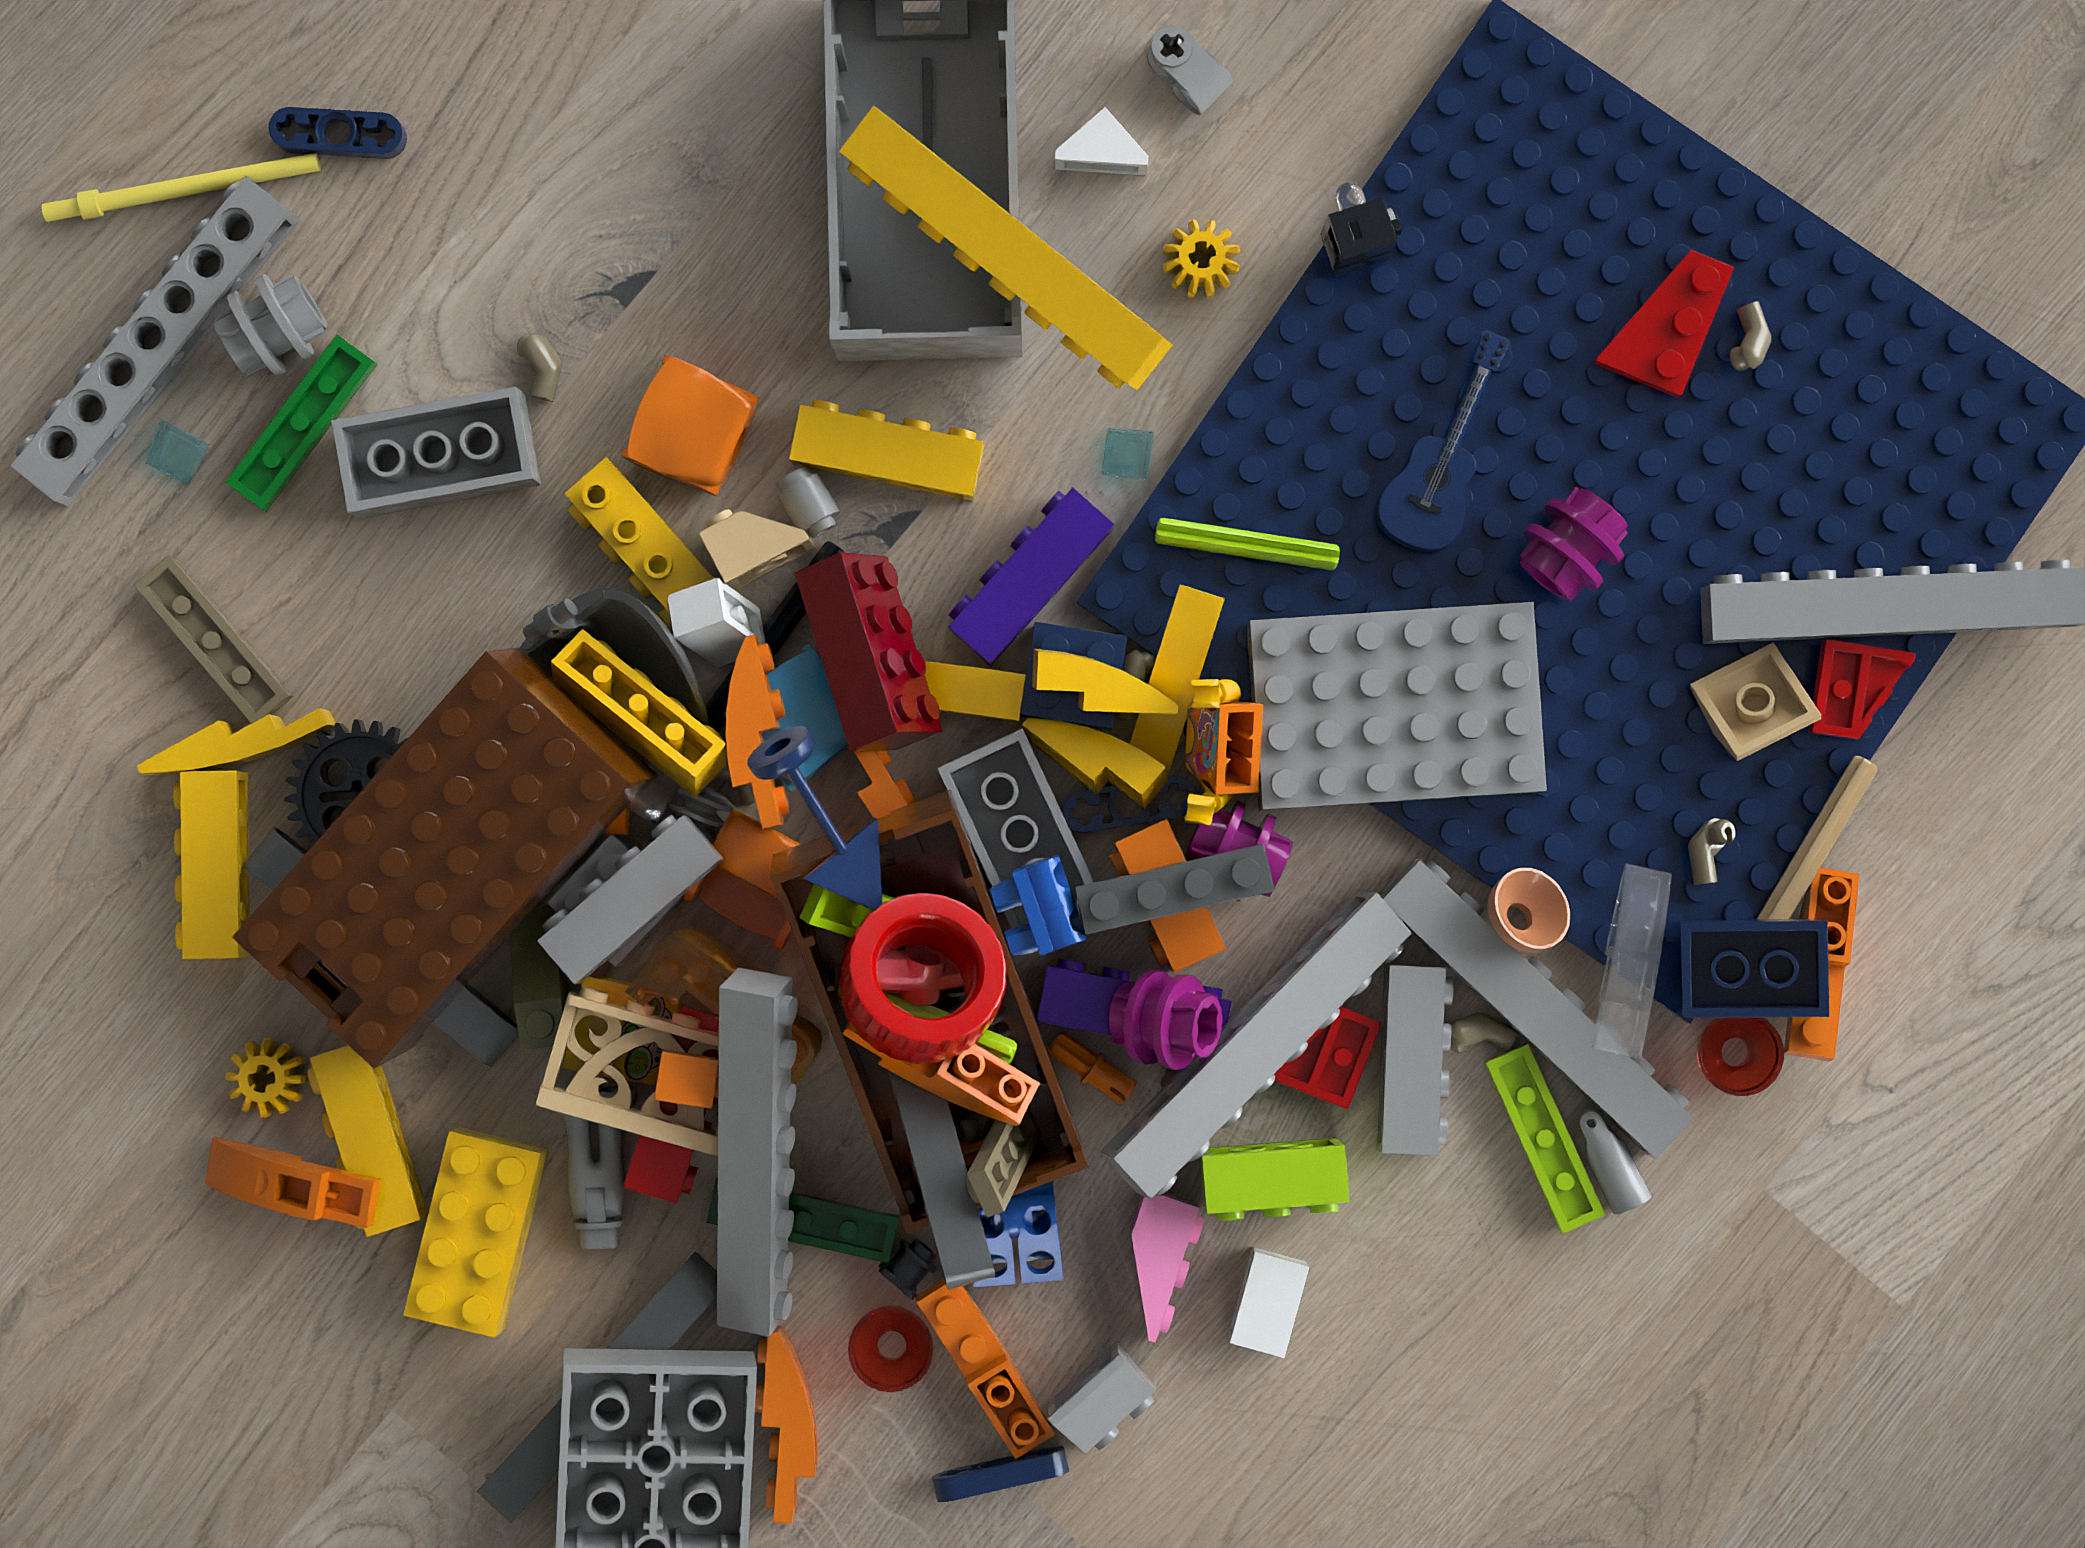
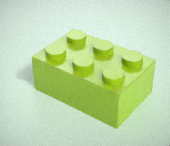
M1336 1137L1210 1147L1198 1158L1202 1205L1207 1214L1216 1216V1221L1244 1219V1211L1260 1210V1212H1263V1217L1291 1215V1207L1300 1206L1310 1208V1213H1331L1339 1211L1338 1203H1350L1345 1145Z

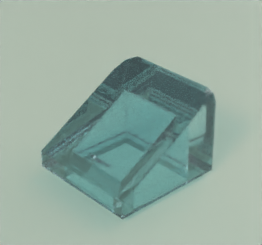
M161 419L156 428L146 464L189 485L210 444Z
M1108 428L1101 475L1147 481L1154 431Z

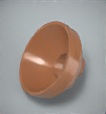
M1533 868L1514 869L1502 876L1490 892L1488 912L1493 928L1499 937L1516 950L1526 953L1544 951L1559 943L1566 935L1570 925L1569 903L1560 886L1542 871ZM1509 907H1516L1523 912L1527 922L1525 930H1518L1510 924L1507 918Z

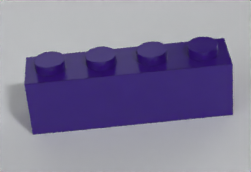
M1073 487L1066 495L1058 491L1041 510L1046 516L1045 519L1035 530L1029 525L1026 526L1010 545L1015 550L1012 556L1004 565L996 560L980 578L979 581L984 585L980 592L973 599L966 594L948 614L954 620L948 626L949 630L990 667L1114 529V523Z
M1058 958L1057 966L1047 965L1037 1022L1111 1035L1109 1012L1114 993L1124 983H1136L1135 981H1130L1131 972L1104 967L1102 975L1084 972L1085 963ZM1202 985L1205 993L1218 995L1217 1000L1222 1009L1223 1027L1228 1023L1232 1001L1221 998L1223 989Z

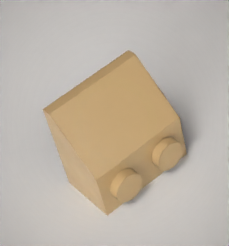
M730 509L724 510L706 520L705 523L708 528L699 532L724 582L735 591L816 549L805 530L744 511L732 514Z

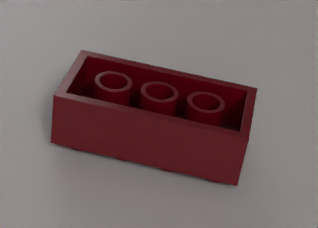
M840 552L794 572L849 750H898L943 732L939 722V705L930 693L925 677L926 664L923 656L916 649L911 633V616L902 605L897 589L898 575L894 566L889 562L888 557Z

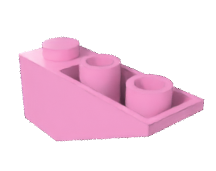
M1163 1193L1159 1196L1155 1195L1152 1199L1141 1195L1130 1228L1148 1340L1156 1342L1159 1331L1167 1334L1175 1306L1168 1303L1173 1288L1182 1289L1190 1265V1262L1183 1260L1188 1242L1197 1244L1205 1217L1198 1215L1200 1209L1198 1203L1168 1193Z

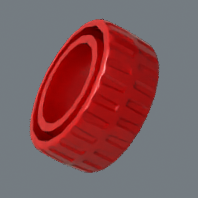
M916 893L898 896L894 900L882 903L874 912H870L855 930L847 945L839 974L840 999L846 1011L845 1015L849 1023L856 1029V1033L863 1040L868 1042L872 1048L888 1055L890 1058L915 1064H931L944 1059L954 1058L960 1055L963 1050L971 1048L983 1036L1000 1008L1007 985L1005 979L1007 962L1004 959V950L992 927L986 923L981 915L966 904L939 894ZM905 945H926L944 953L957 966L964 981L965 1001L956 1011L940 1018L929 1019L909 1015L894 1006L884 995L878 982L877 962L890 950Z

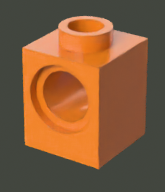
M662 1049L654 1100L712 1109L713 1098H718L719 1058Z

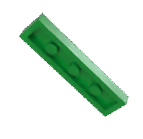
M336 334L225 483L261 510L267 512L332 426L331 420L338 418L378 364Z

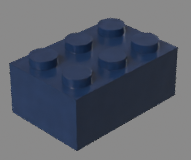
M1826 919L1681 920L1682 1018L1829 1017L1828 921Z

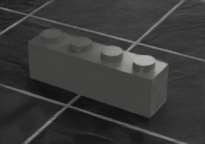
M1264 844L1074 887L1085 934L1275 891Z

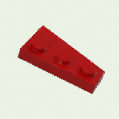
M1690 250L1592 363L1677 399L1681 397L1734 267Z

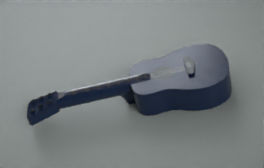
M1489 330L1481 333L1472 364L1475 366L1443 439L1433 436H1424L1419 439L1409 453L1404 471L1395 477L1380 495L1376 507V519L1379 527L1389 538L1404 547L1421 552H1437L1451 544L1461 532L1465 518V490L1475 474L1476 460L1470 452L1460 445L1491 373L1496 372L1511 344L1510 340Z

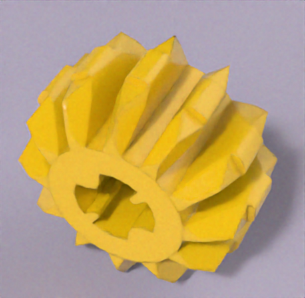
M1195 219L1188 222L1189 236L1181 229L1175 228L1172 231V237L1177 245L1165 244L1163 247V254L1172 258V260L1163 264V272L1168 274L1179 272L1172 280L1171 286L1176 290L1185 282L1189 283L1188 298L1193 299L1195 297L1198 286H1203L1204 295L1207 299L1213 298L1215 294L1213 282L1221 289L1227 290L1231 282L1226 274L1233 275L1239 272L1240 265L1230 259L1239 255L1240 247L1234 244L1224 246L1231 237V231L1225 229L1218 236H1215L1213 234L1215 229L1214 220H1208L1205 232L1199 231V226ZM1196 250L1205 251L1204 257L1208 253L1212 256L1209 259L1207 268H1198L1199 262H1196L1194 265L1191 263Z
M268 1037L264 1038L261 1048L255 1041H249L245 1043L246 1055L240 1053L233 1054L231 1061L240 1070L227 1072L225 1078L229 1081H238L239 1087L229 1092L231 1099L243 1095L246 1096L242 1103V1111L245 1113L251 1112L257 1106L259 1116L266 1118L271 1115L273 1107L279 1114L288 1112L289 1103L287 1099L295 1102L302 1099L303 1094L294 1084L308 1082V1075L296 1074L295 1072L296 1067L305 1063L303 1056L288 1059L292 1052V1044L286 1042L277 1049L275 1039ZM269 1067L270 1069L267 1073L274 1072L275 1083L269 1084L265 1088L264 1086L267 1081L260 1082L259 1072L265 1071Z

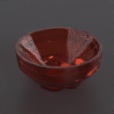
M1717 1017L1704 1028L1699 1037L1697 1060L1703 1075L1716 1089L1734 1096H1750L1765 1090L1777 1079L1784 1061V1046L1776 1028L1764 1017ZM1732 1038L1741 1039L1747 1046L1745 1061L1736 1066L1728 1065L1722 1057L1724 1043Z
M893 1305L878 1307L861 1317L852 1330L848 1344L849 1361L858 1378L873 1389L890 1393L903 1391L918 1383L927 1373L934 1351L932 1335L923 1319L907 1308ZM888 1331L900 1333L906 1341L904 1353L897 1358L884 1356L878 1348L879 1338Z

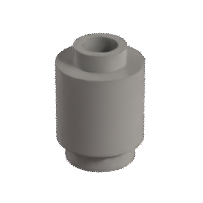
M804 466L791 472L776 483L781 492L778 498L796 528L805 530L806 533H810L812 538H816L837 525L833 518L840 511L819 474H813L809 466Z

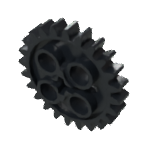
M354 719L351 733H349L343 723H335L334 738L324 731H319L317 735L321 746L316 747L304 743L303 748L309 756L308 760L293 759L291 762L301 771L300 776L287 777L285 780L290 785L297 787V793L284 797V801L296 803L298 810L287 816L288 820L302 821L304 824L295 834L296 837H313L308 851L331 826L330 818L333 811L338 807L346 809L353 801L337 800L324 802L321 799L322 794L329 792H358L361 790V787L364 789L375 776L374 768L377 762L383 758L390 759L408 739L406 738L398 743L400 736L399 728L392 726L383 736L382 722L373 721L368 732H366L363 721ZM340 760L347 767V778L341 785L335 786L328 778V769L331 764Z

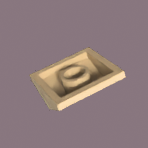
M1774 643L1690 684V689L1713 734L1737 761L1821 719V713Z

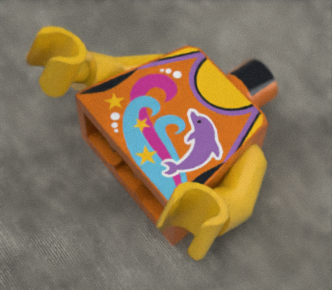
M1228 679L1191 681V686H1193V703L1188 705L1187 720L1183 728L1184 735L1186 736L1185 764L1186 768L1202 783L1205 792L1202 795H1188L1185 822L1210 826L1213 814L1223 808L1235 794L1259 792L1263 704L1238 701L1241 696L1240 687L1236 682Z

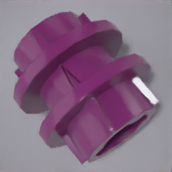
M1575 487L1564 501L1551 498L1544 506L1546 513L1553 521L1547 529L1531 523L1523 531L1529 544L1519 555L1522 558L1520 561L1521 566L1534 580L1554 595L1564 600L1569 599L1570 601L1584 587L1595 591L1601 586L1604 581L1595 569L1596 564L1600 560L1613 565L1619 564L1624 558V553L1619 544L1628 533L1625 530L1628 527L1626 521L1613 507L1594 493Z
M1237 800L1231 812L1220 809L1217 813H1214L1210 826L1197 824L1184 855L1186 861L1264 844L1275 889L1293 847L1291 840L1272 831L1276 821L1275 816L1266 814L1260 827L1241 820L1246 804ZM1272 892L1264 893L1261 895L1270 897Z
M1147 970L1137 979L1136 983H1124L1114 993L1109 1012V1028L1114 1039L1113 1043L1125 1046L1129 1057L1136 1063L1147 1065L1155 1064L1159 1061L1167 1069H1184L1194 1060L1195 1056L1207 1057L1217 1046L1222 1028V1009L1217 1000L1218 995L1205 993L1202 983L1195 976L1176 975L1172 978L1165 971Z

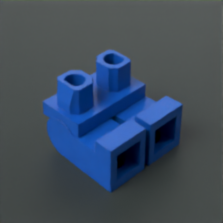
M1058 854L1013 869L1012 878L1006 879L989 889L997 913L1020 905L1024 907L1029 923L1004 931L1012 956L1029 954L1035 951H1039L1040 955H1045L1087 940Z
M1053 1181L1013 1195L1005 1212L986 1217L982 1207L978 1208L992 1263L1007 1264L1002 1270L995 1272V1277L974 1282L973 1287L1016 1284L1012 1238H1018L1021 1284L1064 1280ZM1054 1259L1051 1265L1042 1269L1034 1268L1027 1263V1261Z

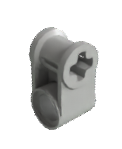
M1164 26L1153 36L1147 54L1150 68L1173 90L1184 106L1194 114L1202 115L1233 84V79L1227 69L1215 57L1208 54L1180 26ZM1174 45L1178 48L1176 56L1171 54L1165 58L1161 54L1163 47L1169 49Z

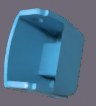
M809 643L802 648L805 652L789 659L778 666L775 671H771L768 674L771 691L779 689L781 692L786 717L778 718L781 729L763 733L764 741H766L771 736L794 726H804L809 730L814 739L813 751L798 767L806 781L848 747L821 657ZM787 774L779 777L791 792L796 789Z

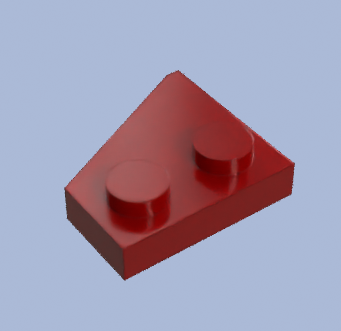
M1829 639L1822 640L1813 703L1821 713V719L1809 725L1808 733L1852 740L1859 739L1872 722L1874 713L1880 706L1884 705L1893 692L1892 688L1903 672L1915 661L1916 653Z
M1340 1006L1338 1008L1340 1010L1338 1017L1329 1026L1317 1029L1306 1041L1308 1046L1305 1051L1295 1060L1285 1062L1274 1073V1081L1349 1109L1382 1022Z

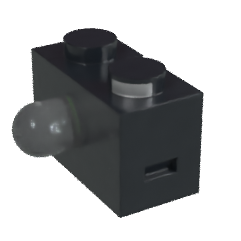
M1354 182L1341 184L1335 194L1339 211L1328 214L1320 233L1334 277L1388 260L1392 253L1391 250L1395 248L1398 242L1396 236L1402 233L1395 209L1393 207L1387 209L1383 197L1366 202L1364 193L1358 184Z

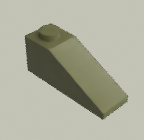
M549 904L537 906L510 936L514 1008L521 1051L554 1045L569 994L566 974L537 941L546 933L542 925L557 913Z

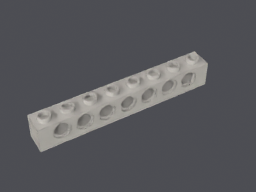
M247 176L240 183L235 182L227 188L220 200L222 205L211 219L206 218L197 225L191 235L193 241L183 254H176L167 262L162 271V276L164 277L153 291L147 290L137 299L133 306L134 314L123 327H116L107 336L103 344L105 350L94 363H87L74 379L76 386L65 399L60 398L51 405L45 415L46 423L37 434L29 435L18 446L15 453L17 458L11 464V467L53 501L66 506L70 505L214 327V322L217 321V318L222 316L230 307L227 295L235 290L239 293L244 290L300 221L290 210ZM248 221L250 229L247 236L242 240L232 241L231 232L233 227L239 222ZM219 257L220 268L218 272L211 277H204L202 274L204 263L209 258ZM182 293H190V306L186 311L176 314L173 309L176 297ZM159 328L162 334L160 343L155 348L146 350L144 346L145 336L149 331ZM130 364L132 368L131 379L126 384L117 386L115 382L117 370L123 365ZM100 400L103 406L101 416L94 422H88L86 418L88 406L92 402ZM71 436L73 449L67 457L60 459L57 454L58 443L63 438Z

